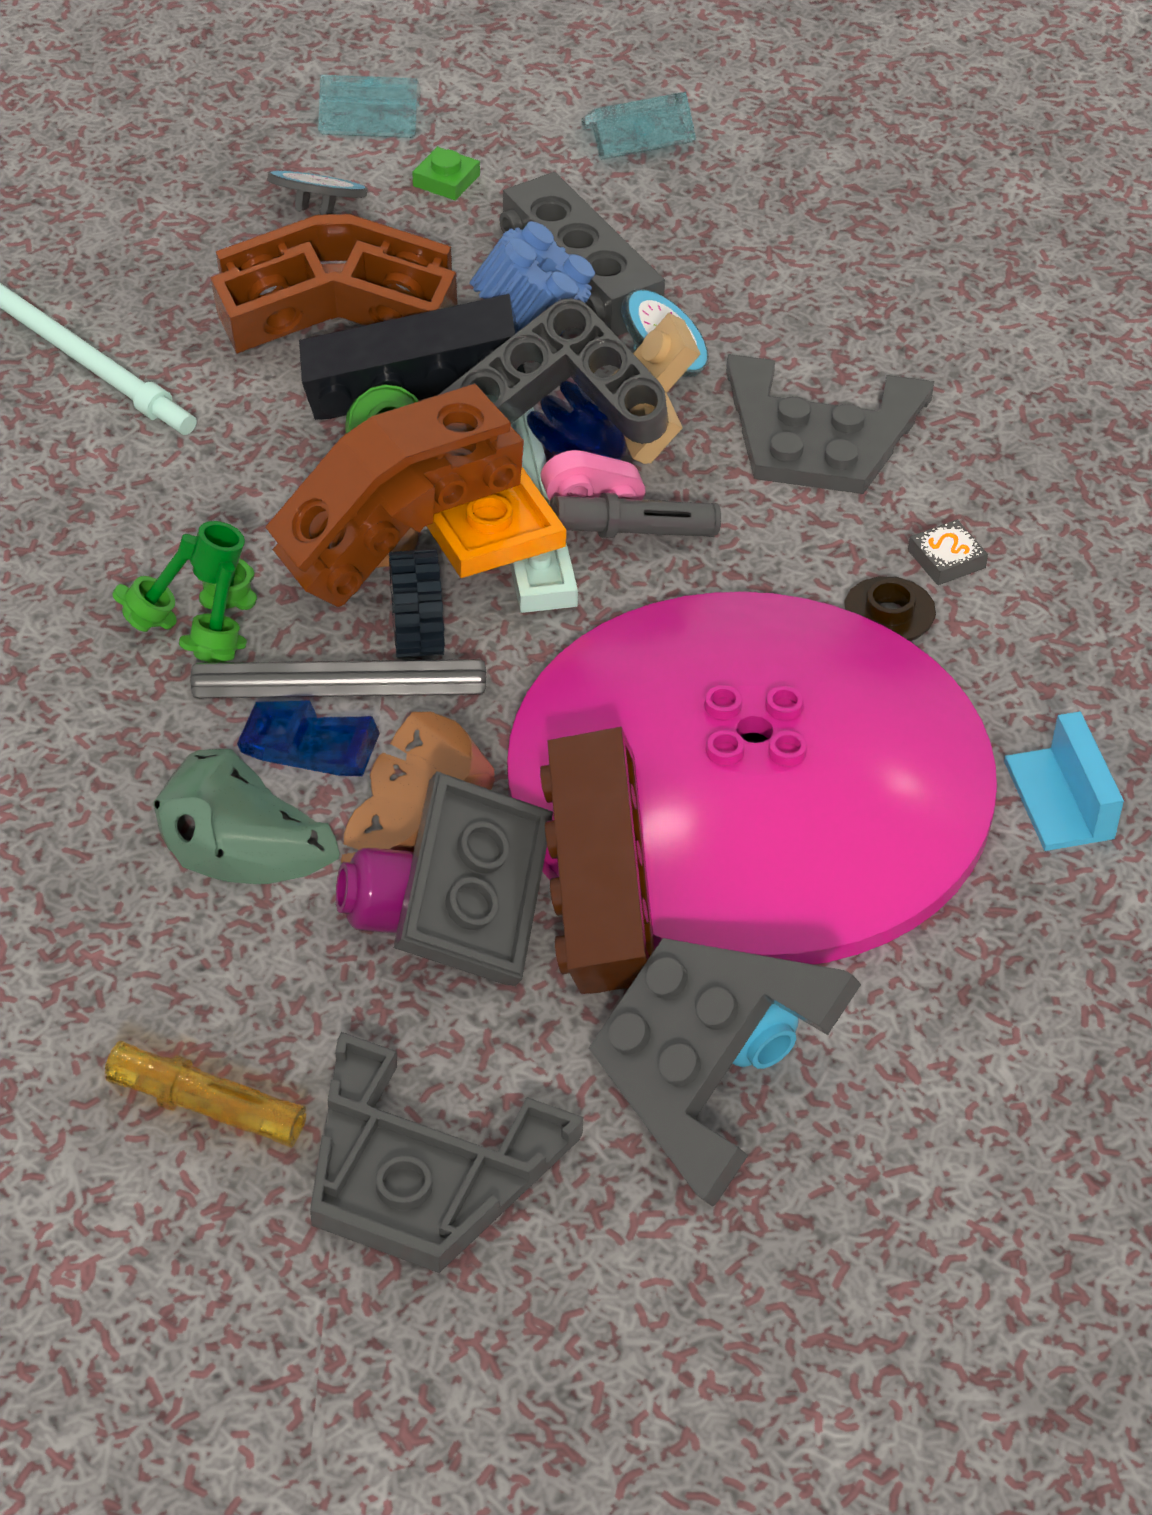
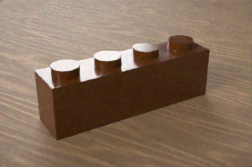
M622 727L547 740L549 765L540 767L543 794L547 803L553 802L554 820L545 822L546 842L551 858H558L559 877L550 879L551 900L555 914L557 916L563 915L564 935L555 937L556 958L561 974H570L581 994L629 988L655 950L635 757Z

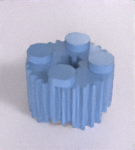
M529 221L523 230L517 227L515 230L511 228L508 232L505 231L469 283L473 286L475 292L480 291L479 296L483 299L509 294L520 331L551 305L562 299L572 298L586 303L591 295L590 290L592 286L589 283L594 277L595 271L585 258L576 254H567L565 248L558 247L548 228L542 224Z

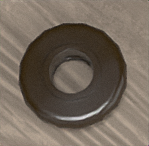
M878 576L863 580L850 589L844 601L845 610L879 623L909 641L916 640L926 633L936 617L935 602L928 592L916 583L899 577ZM895 603L900 605L901 608L889 609L879 604Z

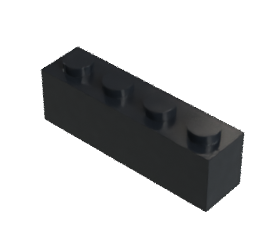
M506 294L299 340L302 384L314 419H332L346 416L355 399L370 388L381 385L402 387L415 395L418 400L439 395L519 332L510 295ZM524 363L516 370L526 373Z

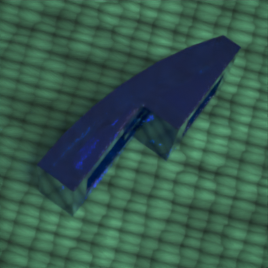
M310 700L255 702L237 742V746L241 753L266 762L338 776H363L380 732L373 716L318 718Z

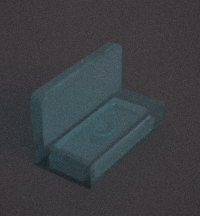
M320 75L319 132L323 135L415 137L417 106H420L421 87L418 79Z
M686 91L596 108L581 119L583 129L593 127L598 154L601 160L692 143L697 140Z

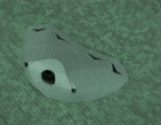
M232 749L197 750L189 754L154 800L160 836L168 849L176 856L183 868L214 879L233 883L271 884L308 876L333 863L340 856L336 838L328 823L316 822L294 806L274 796L265 787L261 778ZM196 756H203V757H207V758L199 759V758L196 757ZM233 768L238 771V775L245 779L248 784L231 776ZM280 811H284L290 818L296 819L300 822L283 819V815ZM183 815L191 816L195 822V830L191 841L185 840L177 830V822ZM312 830L317 833V842L323 847L324 851L308 843ZM222 849L223 856L217 857L218 850Z

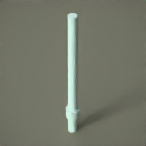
M0 283V308L132 399L134 407L151 420L159 418L182 435H188L194 430L197 423L196 418L174 403L168 391L154 382L145 383Z

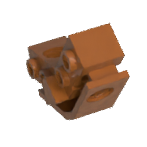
M352 214L315 215L216 251L219 274L210 277L217 314L236 354L338 317L362 325H369L457 305L456 272L452 271L451 246ZM320 261H347L346 263L334 264L320 263ZM398 285L404 286L410 291L402 289ZM277 286L273 291L260 295L264 290Z
M476 384L372 416L338 440L266 525L265 528L277 542V545L272 550L306 592L336 607L343 606L360 589L363 582L388 553L397 546L400 539L410 528L420 533L425 526L433 524V516L436 513L520 485L524 440L511 427V422Z

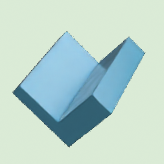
M1081 711L1057 716L1051 748L1005 756L1004 763L1044 851L1115 839L1124 800Z

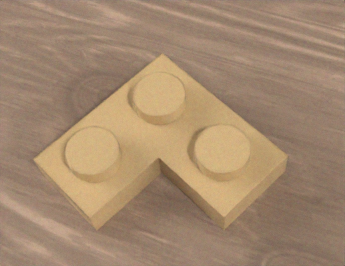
M668 313L656 328L646 335L642 344L633 353L664 388L669 420L666 432L652 443L640 444L632 442L622 434L632 458L643 464L652 463L683 428L667 392L701 355L685 321L671 313ZM643 403L634 406L629 412L633 415L645 416L653 412L655 407Z

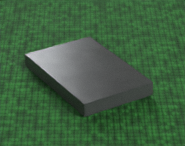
M436 771L428 783L409 880L393 948L501 984L516 986L523 978L546 854L545 822L552 820L553 812Z

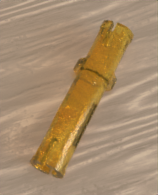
M120 1040L112 1048L105 1065L106 1081L156 1097V1102L160 1107L174 1111L178 1105L211 1117L219 1122L272 1139L290 1148L294 1146L306 1122L305 1106L287 1100L284 1101L229 1079H223L193 1067L192 1060L176 1055L172 1059L162 1057Z

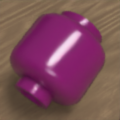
M363 848L353 855L350 862L341 863L336 881V907L339 913L346 914L348 922L354 929L359 931L397 933L411 870L413 852Z

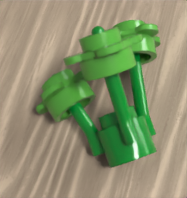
M221 521L205 522L199 527L197 536L190 534L182 536L178 551L157 579L149 576H140L136 578L130 588L119 584L113 590V598L123 606L122 613L125 619L137 630L147 632L151 627L158 626L169 630L174 627L177 618L171 611L175 606V598L168 586L186 561L190 560L193 566V573L203 582V590L199 594V602L202 606L212 611L211 614H199L193 618L191 632L189 635L180 637L179 646L185 650L193 651V655L204 662L223 663L233 660L237 649L246 648L247 640L243 636L238 635L239 624L235 620L224 616L225 609L236 606L241 610H248L256 604L257 600L256 593L251 590V581L254 579L255 572L251 566L240 559L245 538L237 528Z

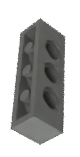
M555 171L503 190V212L499 218L503 234L511 228L515 230V228L519 227L523 230L529 221L536 222L549 229L557 246L565 248L567 254H576L585 258L595 271V275L589 283L592 286L590 290L591 295L585 304L596 313L616 336L637 329L629 311V299L634 292L646 290L664 297L665 279Z

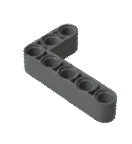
M572 298L562 299L551 305L440 393L443 394L476 384L485 395L498 397L494 405L512 424L571 377L622 434L632 442L640 444L654 442L666 432L669 423L665 390L661 383L588 305L581 300ZM568 328L583 330L582 334L576 338L566 339L559 336ZM528 361H535L541 364L537 370L529 373L516 370L521 364ZM611 365L619 369L616 374L610 377H600L594 374L602 366ZM643 403L655 407L653 412L645 416H637L629 412L634 406Z

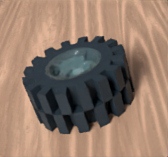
M437 549L389 552L396 657L444 655L443 601Z

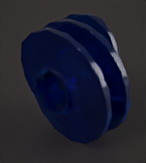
M564 381L560 384V391L568 403L555 396L546 395L540 401L544 414L539 411H531L526 417L527 425L534 436L555 456L566 451L580 450L619 460L626 454L627 443L622 432L575 383Z

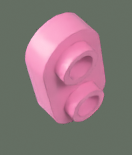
M580 450L566 451L554 456L544 465L540 475L550 501L554 496L594 498L600 497L602 493H616L619 498L643 500L645 495V486L635 465Z

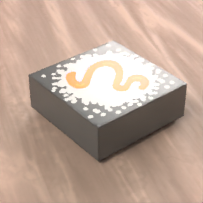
M958 519L912 535L909 538V553L937 585L986 568L988 553Z

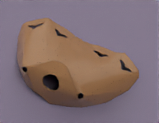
M431 711L412 712L395 733L390 744L407 753L406 761L386 753L380 754L376 759L370 773L373 796L354 810L344 832V845L358 850L378 848L410 851L414 854L428 783L436 771L492 790L495 781V769L468 733L455 720ZM419 730V736L423 745L414 747L406 752L408 744L414 741L415 731ZM398 765L400 770L405 772L406 775L391 781L390 777L395 774L393 766ZM377 815L383 829L374 830L366 834L365 830L372 826V818ZM356 852L342 854L341 863L350 862Z

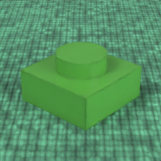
M437 146L412 172L413 186L456 201L480 176V161L461 155L456 151Z

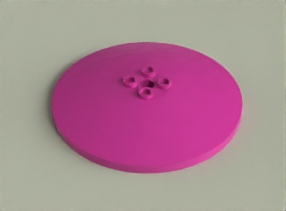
M714 592L682 596L628 611L600 624L560 652L540 673L523 699L516 714L509 739L507 757L509 797L552 811V820H554L553 802H546L540 778V767L549 765L547 740L622 727L635 757L655 949L662 938L814 965L858 955L884 945L913 930L935 914L958 892L973 872L985 848L991 829L997 793L995 759L982 719L969 697L953 677L932 657L889 628L859 614L818 601L774 593ZM759 733L767 737L768 740L752 743L743 740L741 735ZM547 847L542 872L550 880L551 878L559 877L558 858L552 859Z

